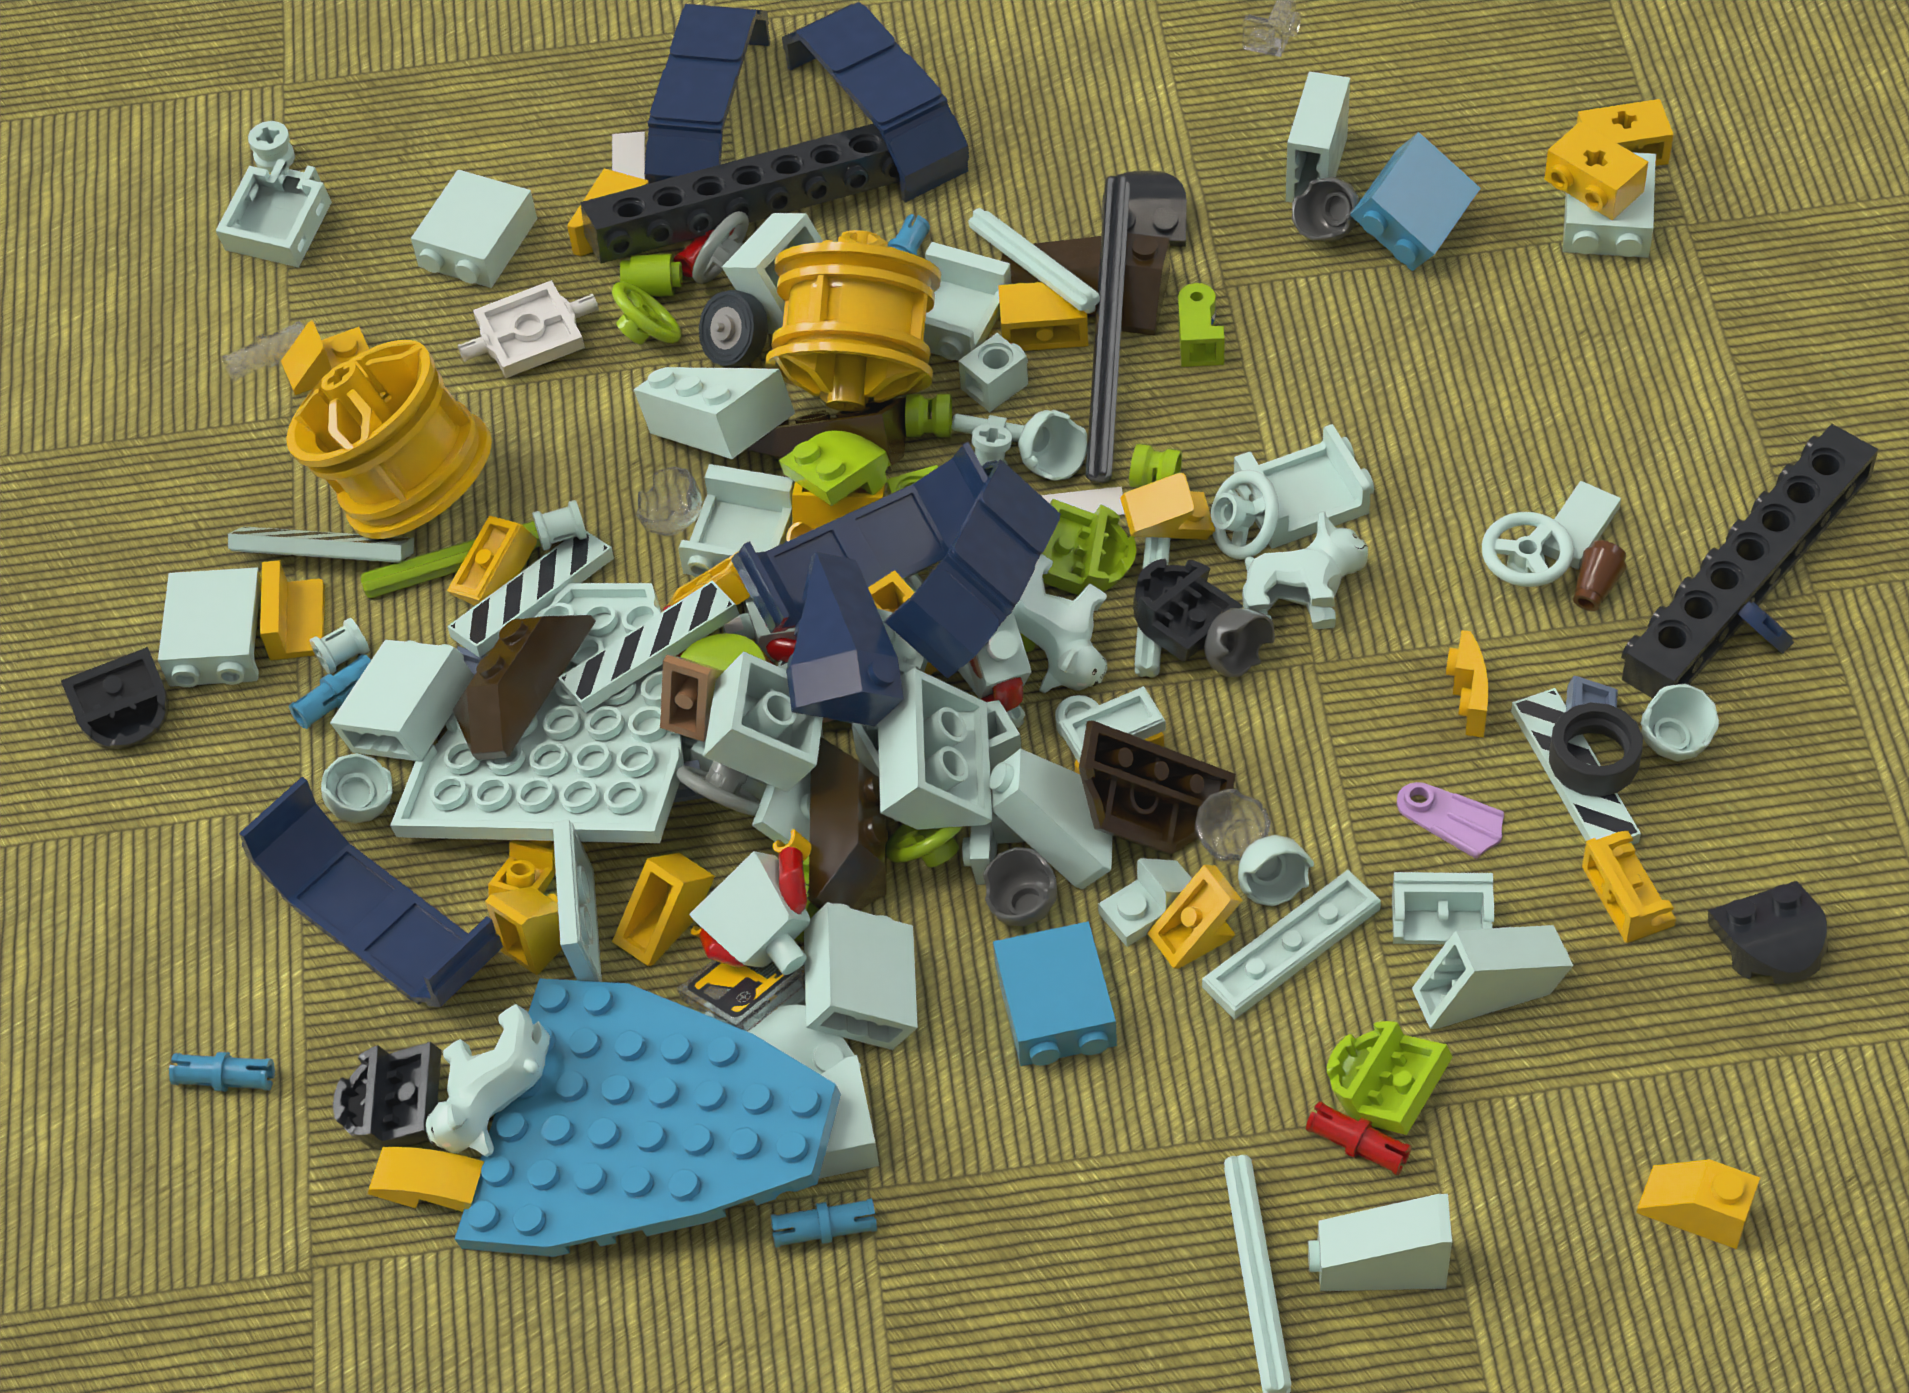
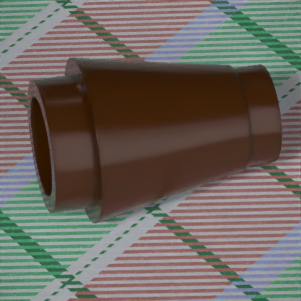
M1597 540L1592 543L1591 547L1584 550L1573 602L1577 606L1587 611H1597L1601 603H1603L1627 569L1625 563L1626 553L1622 548L1608 541Z

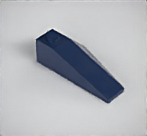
M815 552L811 556L802 600L805 604L802 617L797 622L794 636L797 637L794 653L789 657L786 669L791 711L875 727L904 699L897 654L857 560Z

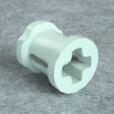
M576 500L569 501L568 507L544 514L540 511L532 513L543 550L550 549L552 543L576 536L580 540L587 538Z
M351 618L345 620L342 627L321 639L317 636L310 639L311 647L317 659L328 674L335 673L336 666L359 653L365 655L370 651L365 637Z

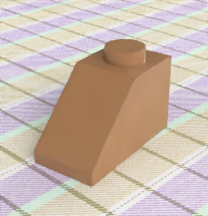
M666 655L663 660L660 728L704 742L707 737L715 682L724 670L686 658Z

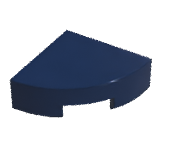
M1748 602L1738 612L1748 624L1782 654L1794 643L1793 637L1754 602Z

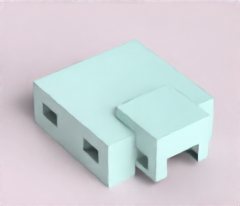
M278 159L271 174H269L266 169L249 166L216 229V233L226 251L299 268L332 202L315 167L307 166L305 172L289 169L286 160Z

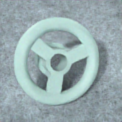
M1254 470L1236 472L1221 485L1211 507V519L1215 532L1212 535L1219 549L1231 558L1240 560L1246 559L1249 556L1254 557L1268 545L1273 537L1278 522L1279 503L1276 491L1265 475ZM1250 483L1257 486L1263 496L1253 502L1246 501L1238 495L1235 489L1243 484ZM1265 513L1264 522L1259 534L1251 543L1246 545L1249 527L1253 525L1257 516ZM1225 530L1234 531L1232 542L1229 540Z
M1517 512L1498 519L1487 529L1482 540V555L1488 568L1500 579L1517 586L1536 587L1557 580L1568 570L1573 560L1574 547L1569 533L1556 520L1540 513ZM1521 525L1537 527L1530 536H1524L1517 540L1498 539L1503 532L1512 527ZM1553 535L1559 544L1560 555L1556 563L1548 568L1545 564L1542 546ZM1497 554L1508 555L1507 566L1500 561Z

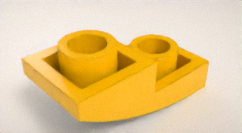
M1462 630L1459 649L1449 648L1446 675L1455 676L1453 695L1461 696L1458 715L1467 716L1465 735L1484 738L1488 706L1486 666L1471 631Z
M510 840L509 858L489 882V896L530 886L544 894L556 873L554 841Z
M382 1147L367 1194L415 1209L420 1199L463 1212L464 1209H469L484 1161L431 1149Z

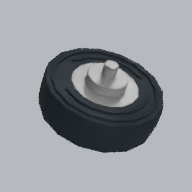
M728 290L713 296L701 313L698 327L699 340L705 355L713 363L729 368L746 366L757 359L766 344L768 334L767 315L762 303L753 295L738 290Z

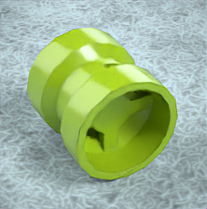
M907 394L905 406L906 436L921 437L924 433H934L937 437H951V394H937L934 398H924L921 394Z
M1136 444L1129 473L1130 487L1139 488L1181 473L1182 451L1168 448L1164 452L1155 451L1151 445Z

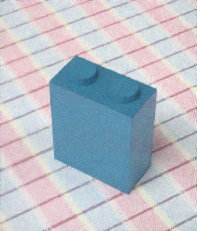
M1418 132L1395 151L1350 216L1367 233L1373 235L1392 252L1397 260L1413 271L1435 255L1481 188Z
M1089 921L993 941L995 968L1020 1066L1029 1064L1048 1065L1062 1057L1081 1053L1084 1055H1095L1109 1047L1117 1046L1116 1019Z

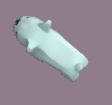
M1325 511L1319 512L1317 536L1307 548L1296 551L1264 553L1255 559L1251 556L1245 559L1248 573L1242 592L1243 607L1261 612L1271 619V616L1268 615V610L1280 598L1306 605L1313 629L1334 628L1336 614L1335 610L1331 607L1335 606L1334 596L1337 593L1341 578L1347 574L1360 571L1365 567L1368 560V546L1364 540L1359 539L1353 530L1335 527L1328 520Z
M1041 554L1019 602L1013 609L1019 632L1043 649L1048 658V670L1039 690L1046 693L1060 685L1079 691L1088 686L1094 687L1101 683L1106 674L1107 662L1090 641L1094 627L1093 613L1098 611L1107 595L1091 584L1085 587L1073 601L1046 594L1042 575L1047 574L1053 561Z
M517 1004L499 1015L498 1021L504 1030L494 1050L472 1056L469 1045L461 1039L443 1050L444 1059L450 1064L447 1085L449 1098L447 1101L438 1102L432 1113L427 1116L426 1132L433 1146L440 1149L444 1148L451 1153H460L470 1147L486 1157L490 1156L494 1151V1146L487 1130L489 1118L495 1113L502 1111L511 1102L534 1086L542 1076L549 1048L550 1035L539 1021L533 1024L529 1013Z

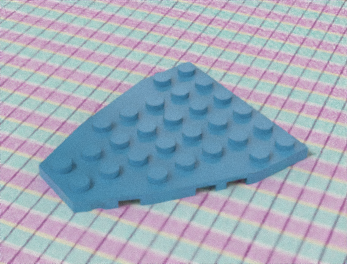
M539 978L528 1013L532 1023L535 1024L539 1021L550 1035L543 1073L534 1086L511 1102L502 1111L495 1113L489 1131L494 1151L488 1157L481 1156L480 1160L484 1161L475 1194L470 1208L463 1211L454 1240L461 1249L555 1257L569 1254V1246L594 1240L597 1241L599 1246L616 1243V1236L643 1230L646 1236L709 1223L726 1217L725 1209L753 1199L756 1205H760L774 1200L783 1192H796L818 1184L841 1093L834 1082L756 1035L629 983Z

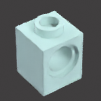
M996 333L959 360L961 389L987 411H993L1028 385V359L1025 352L1017 344L1009 343Z

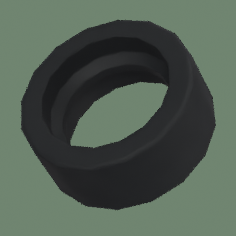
M1593 702L1577 705L1563 713L1553 727L1549 750V764L1554 776L1566 788L1577 793L1599 797L1618 793L1631 784L1639 771L1643 735L1637 722L1619 708L1610 704ZM1587 733L1603 734L1614 739L1623 748L1624 757L1614 764L1605 766L1589 765L1576 759L1568 751L1567 745L1568 741L1577 735Z

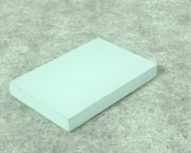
M569 819L553 822L560 945L577 981L602 982L594 869L573 823Z

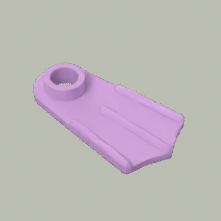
M1421 782L1407 784L1397 795V807L1403 816L1473 858L1480 857L1488 849L1501 843L1504 812L1499 809ZM1421 795L1427 800L1423 803H1416L1411 800V797Z

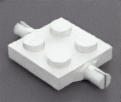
M552 280L473 310L476 323L480 328L481 337L458 344L460 355L463 361L466 362L469 359L488 353L497 361L505 378L511 377L585 348L583 337L577 328L576 318L599 311L598 304L593 294L569 303L567 299L558 293Z

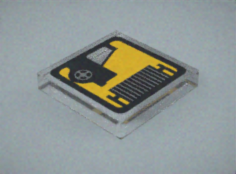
M712 960L679 986L677 990L681 1000L697 1011L749 1032L805 986V963L795 972L783 975L773 961L763 968L755 966L736 968Z

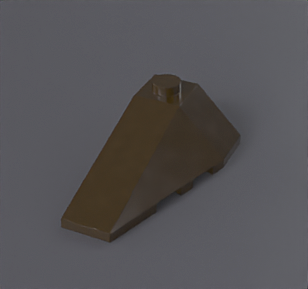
M1127 233L1121 332L1155 336L1170 275V238ZM1101 236L1033 243V245L1098 292ZM1002 254L1001 261L1010 263L1011 284L1041 282L1007 255ZM1097 304L1095 305V311L1087 313V315L1096 318Z
M906 397L888 399L881 403L871 401L866 404V408L862 411H840L836 413V417H830L829 412H826V410L811 412L812 414L796 418V424L790 425L788 418L745 450L783 458L792 452L798 444L808 441L820 433L845 431L861 436L884 449L892 466L904 457ZM891 466L887 467L885 473L892 471Z

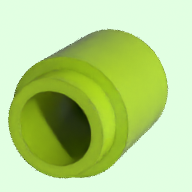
M672 254L632 255L630 260H621L620 282L633 284L652 297L674 296L675 288L682 287L683 285L681 262H674Z

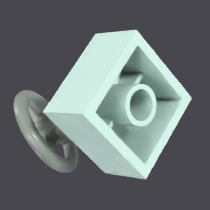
M734 212L716 227L703 245L694 263L692 276L696 283L706 284L724 271L736 290L749 293L762 303L767 315L768 334H773L776 330L783 327L785 301L777 293L779 276L774 268L776 256L790 247L820 243L823 240L806 213H773L745 243H742L748 230L749 219L744 212ZM735 228L732 235L729 236L730 231Z
M743 651L715 682L703 756L713 760L709 771L706 772L690 766H681L676 772L677 778L693 791L735 811L755 816L761 800L742 789V784H745L748 776H751L789 792L817 765L823 717L792 712L786 670Z

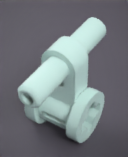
M955 414L952 421V430L972 434L971 442L975 447L974 453L981 466L986 462L999 461L1000 459L1008 465L1004 460L1005 452L1010 449L1011 441L1019 442L1024 425L1007 423V418L989 415L988 419Z

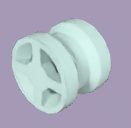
M276 121L262 122L250 131L248 142L254 152V161L258 168L266 169L271 173L278 159L286 160L288 167L293 163L295 153L293 146L289 142L288 129L284 124Z

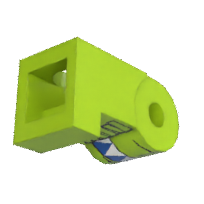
M1203 283L1188 284L1179 291L1178 295L1181 367L1224 365V326H1214L1216 320L1215 292L1210 286Z

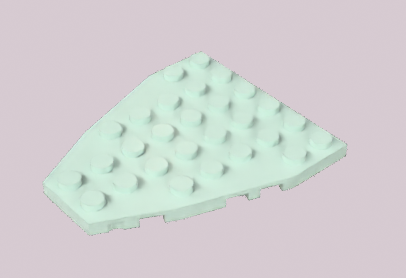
M568 583L554 597L552 604L542 609L535 617L591 615L596 620L562 673L563 675L660 614L661 608L652 583ZM663 664L586 713L566 693L558 680L512 753L506 758L477 760L471 754L454 713H452L445 724L448 729L435 746L432 744L421 762L415 761L390 825L396 837L554 841L553 822L569 819L573 823L581 842L660 843L680 783L676 772L678 768L684 766L682 735L660 728Z

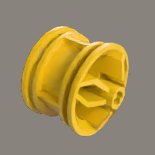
M860 230L843 232L838 237V242L825 240L820 243L798 245L785 249L776 256L774 268L779 276L777 293L785 301L783 327L776 330L772 335L771 345L773 350L769 351L766 355V369H780L784 382L801 387L813 396L820 395V398L826 402V406L841 411H862L866 408L869 397H874V402L881 403L895 396L922 391L932 384L933 371L928 365L930 348L924 342L926 313L933 309L935 303L934 292L939 289L941 284V271L936 265L920 256L897 250L894 247H888V242L879 235Z
M397 340L375 346L334 367L319 381L302 402L292 418L286 439L288 450L300 464L307 466L317 477L325 479L337 494L338 503L346 512L347 521L359 535L370 539H385L407 533L429 522L449 508L467 491L479 476L487 462L492 445L491 433L485 423L478 416L471 414L465 405L454 399L444 386L443 378L435 368L432 355L424 345L412 340Z

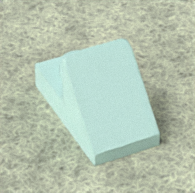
M1139 859L1137 861L1138 879L1098 903L1099 915L1126 947L1147 935V932L1191 881L1192 878L1178 861Z

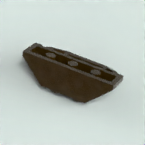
M591 615L517 618L508 622L500 630L497 643L491 652L478 663L477 673L453 709L471 754L477 760L506 758L510 756L559 680L558 677L562 675L595 624L596 620Z
M1094 720L1087 721L1079 762V772L1095 830L1164 854H1173L1201 837L1212 827H1217L1228 820L1236 777L1235 773Z
M820 737L817 765L811 770L809 842L811 843V852L809 854L808 901L818 909H821L829 902L832 904H844L851 909L859 911L887 894V816L880 813L879 776L872 773L860 761Z

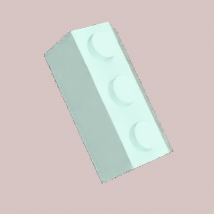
M913 668L901 677L904 699L878 723L880 813L917 830L986 825L992 821L987 702Z

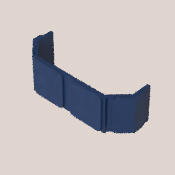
M860 2L850 4L782 36L787 68L790 71L817 59L880 130L899 172L901 195L905 203L968 172V143L957 119L950 110L947 98L918 63L895 42L894 37L865 5Z
M685 4L670 46L667 64L662 72L650 110L644 172L645 180H648L649 184L721 164L723 128L748 45L770 46L767 11Z
M969 442L962 444L952 459L914 484L768 551L755 552L749 541L743 544L740 551L734 554L731 561L770 633L783 632L789 628H795L797 622L802 617L805 604L802 597L811 556L815 552L857 560L868 587L894 570L903 580L943 560L986 483L988 476Z
M1001 459L999 461L986 462L982 466L988 479L946 556L916 592L886 618L884 622L946 678L952 676L957 670L972 660L994 635L1006 617L1012 613L1035 570V565L1041 553L1045 550L1060 520L1061 514Z
M303 776L239 833L247 858L264 878L275 887L283 900L332 940L344 946L358 957L373 972L418 1005L426 1002L427 1006L441 1007L503 948L501 938L496 933L492 919L488 916L469 933L465 932L352 846L316 804L308 781Z

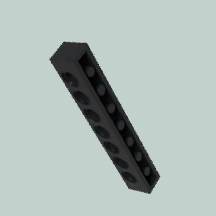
M869 124L580 202L584 234L600 264L704 236L706 232L715 230L726 217L734 212H744L748 216L749 223L769 218L773 213H788L900 182V175L880 130L874 124Z
M1832 423L1820 437L1812 436L1806 443L1801 453V458L1795 465L1788 463L1781 471L1776 486L1770 493L1763 491L1758 496L1751 509V514L1746 520L1738 519L1733 524L1727 534L1726 542L1720 549L1714 547L1707 553L1700 566V571L1695 577L1687 576L1681 582L1674 595V600L1669 606L1665 607L1662 605L1655 611L1644 634L1641 637L1634 635L1629 640L1621 656L1625 660L1622 681L1652 699L1659 690L1666 686L1690 685L1745 622L1738 612L1748 602H1754L1759 606L1871 479L1879 449Z

